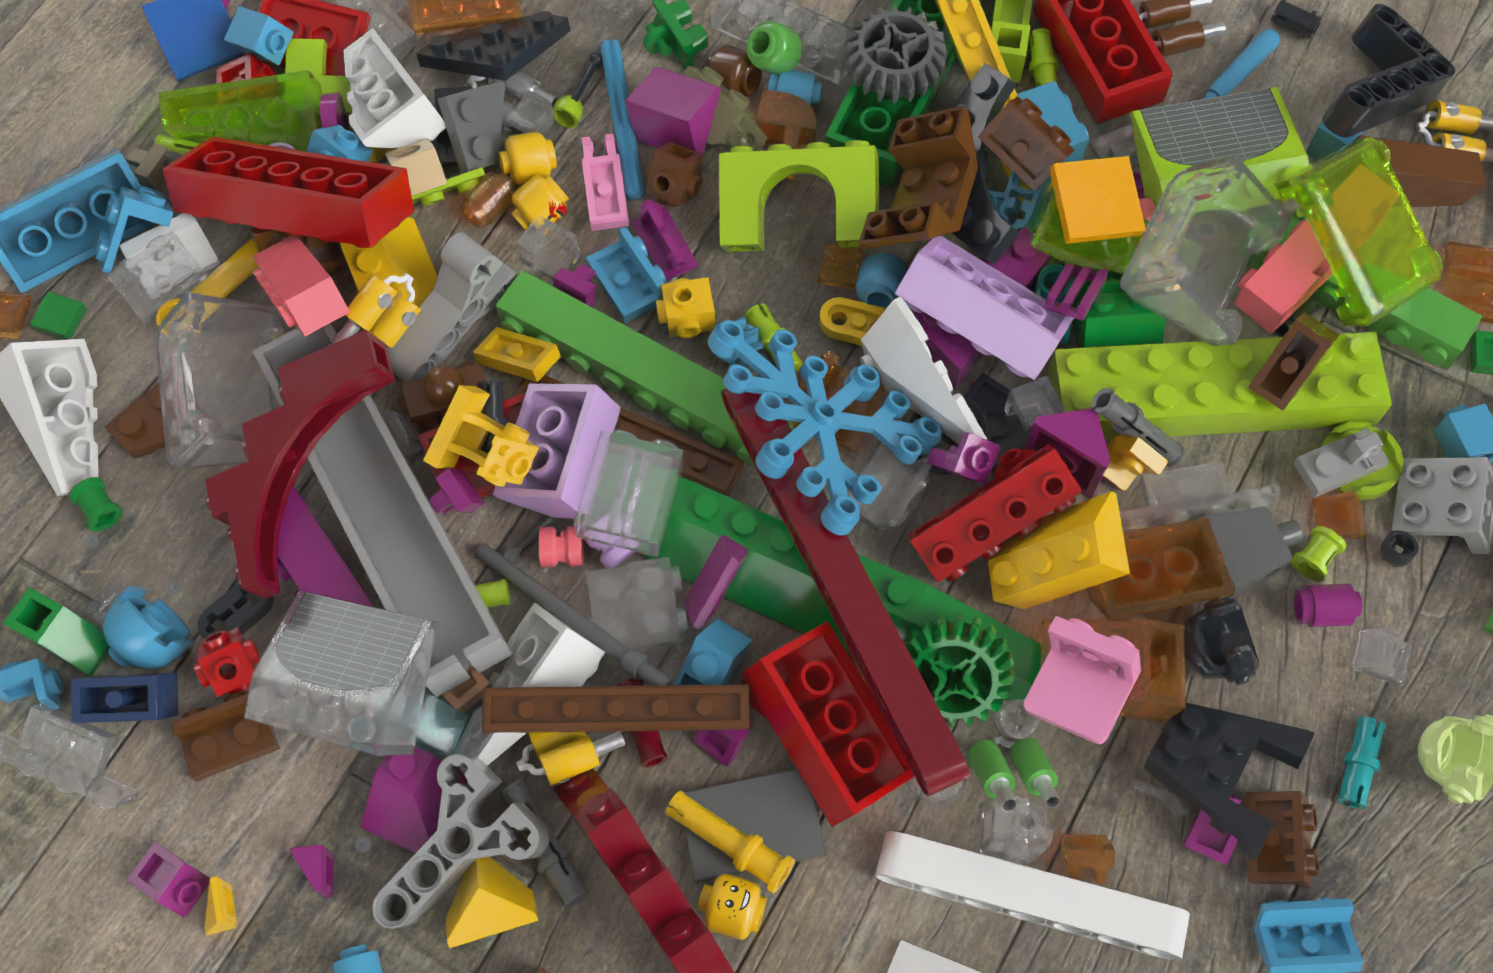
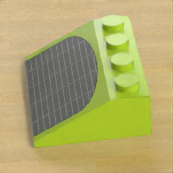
M1277 87L1137 110L1130 113L1145 197H1150L1155 204L1158 225L1182 221L1194 215L1203 217L1211 214L1216 215L1265 206L1266 203L1272 205L1294 201L1314 193L1307 153Z

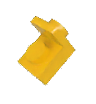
M1114 435L1107 446L1110 463L1103 477L1119 490L1125 491L1129 488L1137 475L1140 476L1141 473L1160 475L1168 461L1139 437Z

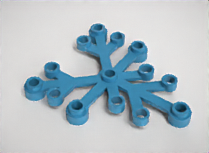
M726 320L717 324L708 338V346L711 351L717 356L726 359L734 358L737 355L763 377L752 376L751 372L742 365H732L723 378L725 387L737 394L744 392L762 394L755 405V411L764 420L774 421L781 419L801 422L784 439H773L763 445L756 456L758 469L770 478H782L794 462L793 454L812 437L818 439L822 461L816 467L805 468L797 479L796 485L804 495L815 497L821 492L827 481L830 501L821 513V521L830 532L836 535H846L851 532L859 521V505L852 497L848 496L846 487L852 492L853 497L863 504H871L881 492V485L876 478L870 475H861L859 477L840 461L835 433H837L839 428L872 433L894 452L895 457L905 464L914 463L920 454H930L932 447L936 448L941 441V425L931 417L917 419L914 423L894 420L895 418H902L911 405L910 399L900 391H891L884 400L882 408L871 417L842 412L855 400L860 402L870 401L878 390L880 376L872 366L864 364L853 368L844 381V387L827 401L822 379L828 371V366L823 359L817 356L807 357L800 368V375L806 382L808 395L798 387L792 352L797 345V339L791 332L777 330L769 342V348L775 356L776 368L745 342L744 331L738 323ZM782 398L789 399L793 404L784 403Z

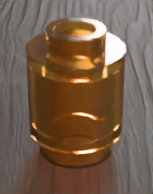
M488 172L464 196V203L460 206V210L474 226L480 229L486 224L492 225L513 203L512 195L516 187L505 174L501 172L498 174Z

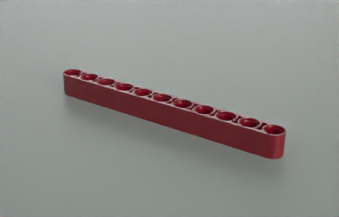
M727 388L722 389L721 396L726 411L921 790L929 797L969 778L970 773L966 760L847 534L836 535L823 525L821 513L829 502L823 489L817 496L809 497L801 493L797 488V479L805 468L811 467L802 449L800 448L793 454L794 462L782 478H770L758 469L756 456L763 445L773 439H784L792 432L787 421L781 419L767 421L758 416L755 411V405L762 394L751 392L737 394L729 391Z

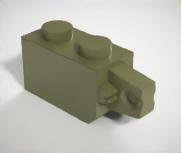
M688 66L683 75L721 87L707 143L723 147L748 146L752 147L753 151H760V148L767 140V136L754 122L758 115L747 107L750 103L749 100L734 89L729 91L722 85L723 77L713 69L705 66L702 70Z

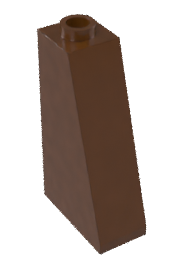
M1359 135L1315 177L1321 203L1360 165L1398 195L1390 208L1463 205L1486 186L1479 152Z

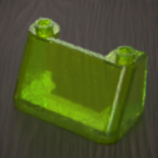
M1371 136L1359 138L1274 183L1282 201L1293 198L1301 206V208L1296 210L1299 218L1307 217L1340 285V288L1334 291L1337 297H1345V304L1335 309L1344 327L1368 326L1385 317L1439 281L1441 270L1443 269L1441 257L1434 249H1431L1389 162L1391 156L1388 147L1382 140H1376Z

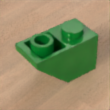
M28 587L3 622L5 626L22 639L89 676L94 674L110 648L105 640L103 631L63 605Z

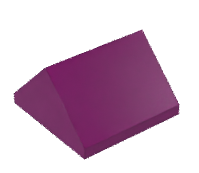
M654 67L626 99L636 140L657 148L669 142H674L704 154L721 87L660 67Z
M1090 408L1038 416L1033 423L1025 449L1038 451L1048 444L1053 446L1080 486L1081 494L1092 499L1110 463L1098 413L1094 411L1095 409Z

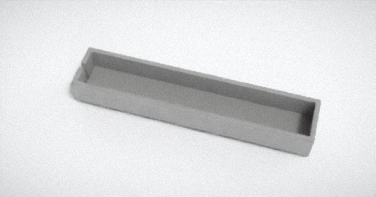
M331 323L307 336H304L296 328L252 351L280 406L285 404L281 400L278 387L281 385L278 368L334 344L333 340L338 333ZM372 395L366 396L343 414L323 435L308 456V460L385 610L425 620L408 654L422 681L437 698L470 679L471 677L467 671L473 667L479 674L513 654L437 514L429 503L425 492Z

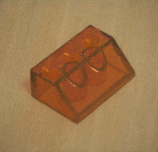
M1208 517L1123 533L1130 574L1086 588L1090 601L1108 620L1230 597L1236 593Z

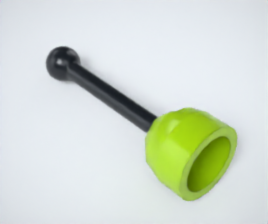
M594 52L591 54L589 59L590 65L573 95L560 97L551 109V117L560 126L570 129L575 128L581 120L583 106L579 98L595 69L603 64L601 53Z

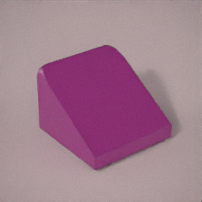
M323 845L290 848L292 855L314 890L324 898H332V895H334V854Z

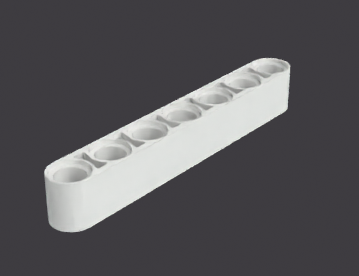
M892 831L885 833L875 877L885 883L1155 957L1182 960L1190 913L1182 908L916 836Z

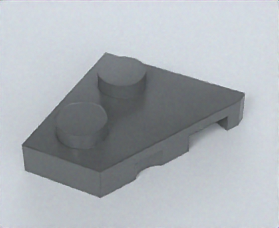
M502 80L438 98L461 174L499 163L498 152H500L505 84Z

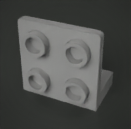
M1488 457L1404 458L1403 470L1398 480L1392 530L1404 531L1410 535L1459 536L1465 539L1472 554H1489L1493 526V468Z

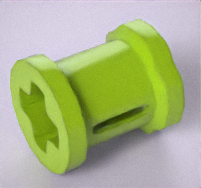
M1317 526L1311 530L1309 542L1302 552H1296L1291 560L1293 568L1299 574L1317 582L1325 579L1328 575L1327 567L1333 558L1343 553L1346 549L1344 539L1332 529L1324 526Z

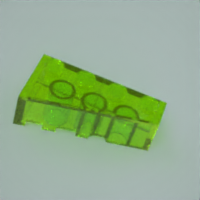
M309 70L158 92L163 130L173 138L202 143L211 136L268 146L273 143L282 142L293 146L295 150L306 152L313 130L322 129L320 115L321 84Z

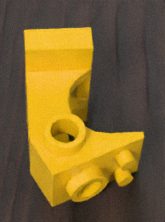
M459 385L423 461L437 469L454 468L459 456L462 455L479 464L480 467L476 474L482 476L490 483L504 487L506 482L521 485L531 468L532 461L539 447L528 440L530 433L527 430L512 423H507L504 426L481 413L490 395L489 393L477 386ZM490 432L495 436L492 440L493 445L487 454L480 449Z

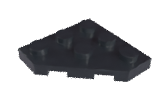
M542 11L499 23H491L482 27L436 36L429 41L427 46L418 51L416 55L420 67L507 81L570 32L571 29L568 17L552 15L551 12Z

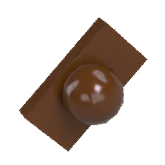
M480 363L458 369L448 364L437 365L431 368L425 377L402 382L401 386L411 423L414 424L445 416L459 385L477 386V382L485 381Z

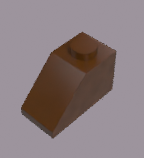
M1304 312L1294 321L1248 388L1283 411L1340 335Z

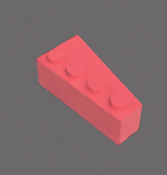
M1358 165L1331 195H1328L1318 205L1307 220L1303 219L1292 230L1283 245L1278 243L1264 258V264L1258 271L1252 268L1244 275L1237 285L1241 291L1234 305L1269 334H1272L1372 237L1398 195Z

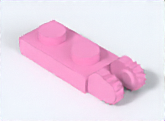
M605 134L604 145L605 152L608 155L593 157L594 147L590 137H582L584 152L582 166L591 231L629 226L619 154H616L614 135Z

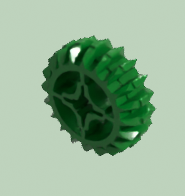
M943 612L939 615L938 625L927 618L922 623V631L914 628L909 634L908 640L910 642L905 641L904 643L942 716L948 718L947 722L950 728L955 725L956 719H963L969 728L973 724L974 716L986 722L989 718L990 710L999 713L1003 705L1002 699H1008L1011 695L1012 686L1010 684L1015 681L1016 673L1014 668H1012L1014 665V655L1012 652L1006 651L1008 648L1006 638L995 639L997 630L994 625L982 630L980 628L981 619L979 616L973 619L971 624L965 623L962 612L957 614L955 622H950ZM980 656L987 663L991 672L988 681L980 676L981 671L976 668L977 659ZM923 659L931 663L930 669L936 673L933 683L930 682L921 665Z

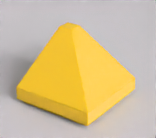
M217 876L210 878L204 925L206 935L234 929L238 925L232 885Z

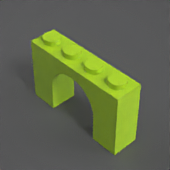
M861 140L846 142L845 147H830L828 143L815 142L807 144V149H792L790 145L775 144L769 146L767 151H753L752 147L736 146L730 148V152L719 153L720 246L726 253L764 251V209L770 192L779 182L787 177L796 174H811L822 178L834 189L836 197V241L840 248H861L858 243L868 212L879 211V155L875 145L869 146V142Z

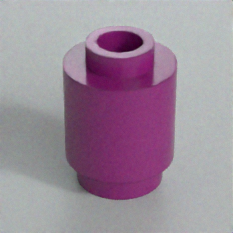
M1349 583L1307 585L1304 590H1296L1294 595L1296 620L1299 624L1307 623L1309 627L1352 626L1355 623L1356 617H1360L1362 614L1363 604L1361 595L1358 591H1354Z

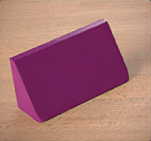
M722 535L717 541L684 601L691 624L697 630L702 628L712 618L748 555L747 548L726 535Z

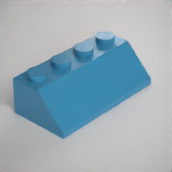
M119 148L0 207V262L21 293L96 255L94 249L100 230L107 232L110 224L107 222V216H105L110 195H118L121 186L135 191H139L141 186ZM128 215L121 241L156 223Z

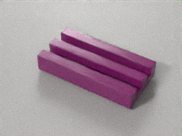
M1070 257L1049 292L1044 309L1078 320H1084L1107 279L1109 267L1101 265L1099 271L1092 270L1094 263L1086 261L1082 267L1077 265L1078 258ZM1076 276L1077 278L1075 279L1070 290L1065 296L1062 304L1058 303L1059 299L1061 298L1062 294L1067 288L1072 277ZM1086 280L1092 281L1078 308L1071 307Z

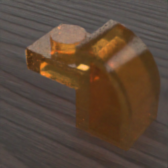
M770 90L762 91L756 124L767 136L765 144L790 145L792 149H807V144L816 142V116L807 102L789 93ZM792 175V176L787 177V178H785V179L794 180V179H795V175Z

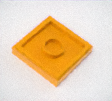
M1129 156L1054 163L1049 169L1066 244L1141 236L1146 231Z

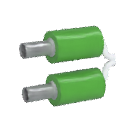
M999 736L998 738L993 737L992 741H979L970 748L968 760L983 791L988 797L998 799L1004 811L1009 812L1017 807V801L1012 793L1016 781L998 747L999 743L1004 747L1011 748L1009 751L1010 758L1028 792L1034 796H1041L1047 808L1052 809L1060 804V798L1055 791L1058 776L1036 739L1026 737L1016 742H1009L1002 736Z

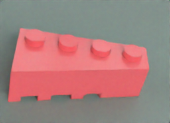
M291 235L253 255L259 268L252 272L289 328L295 326L304 336H307L350 312L331 276L297 236Z

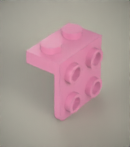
M1055 616L1048 629L1051 650L1024 700L1025 711L1036 718L1088 741L1102 744L1107 740L1141 672L1139 650L1123 637L1111 635L1109 638L1094 632L1093 628L1084 621L1071 618L1068 621Z

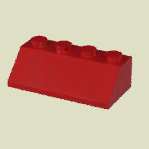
M828 621L762 657L741 673V676L746 684H749L750 691L831 827L856 815L914 777L871 691Z

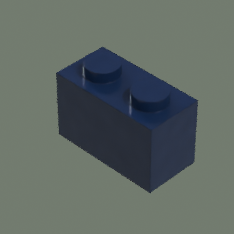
M177 672L101 675L71 679L72 723L146 721L178 716Z

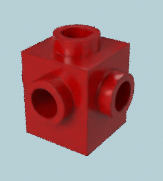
M236 627L228 632L226 630L216 632L202 641V644L198 646V663L194 665V670L203 687L212 686L217 697L228 692L231 695L236 692L245 691L254 684L253 680L258 678V662L262 661V658L254 641L251 638L245 640L239 627ZM225 663L233 664V666L223 671L220 668Z

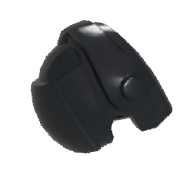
M1222 594L1211 596L1210 601L1204 603V609L1187 618L1178 631L1176 642L1178 653L1183 664L1192 674L1201 676L1204 679H1226L1228 683L1235 682L1236 685L1246 684L1249 682V678L1256 676V670L1259 668L1258 656L1243 610L1239 602L1232 599V597L1223 596Z

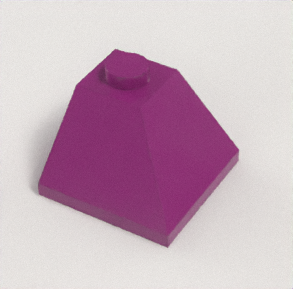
M394 738L373 777L361 828L416 853L437 831L442 789L437 780V771L442 760ZM458 771L461 775L458 783L468 784V779L465 775Z

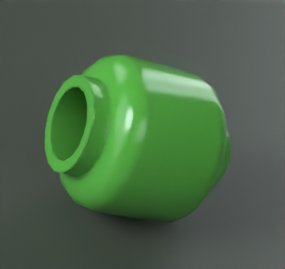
M765 21L758 24L752 30L747 41V56L755 67L765 72L774 74L790 72L797 66L801 58V39L797 32L790 27L776 21Z

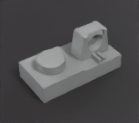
M1366 428L1297 457L1293 465L1315 498L1385 468L1389 460L1381 449L1384 444L1375 431L1371 433Z

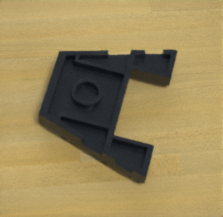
M1178 701L1151 750L1144 769L1185 804L1189 805L1193 802L1212 818L1209 823L1222 835L1228 831L1243 844L1241 851L1256 861L1274 821L1230 800V797L1254 749L1298 769L1315 733L1306 729Z

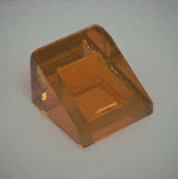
M0 291V337L13 339L20 337L32 302L31 295Z
M1355 491L1313 499L1316 526L1332 529L1343 539L1367 537L1362 502Z

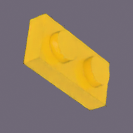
M496 327L473 351L477 364L480 363V365L538 382L561 357L556 344Z

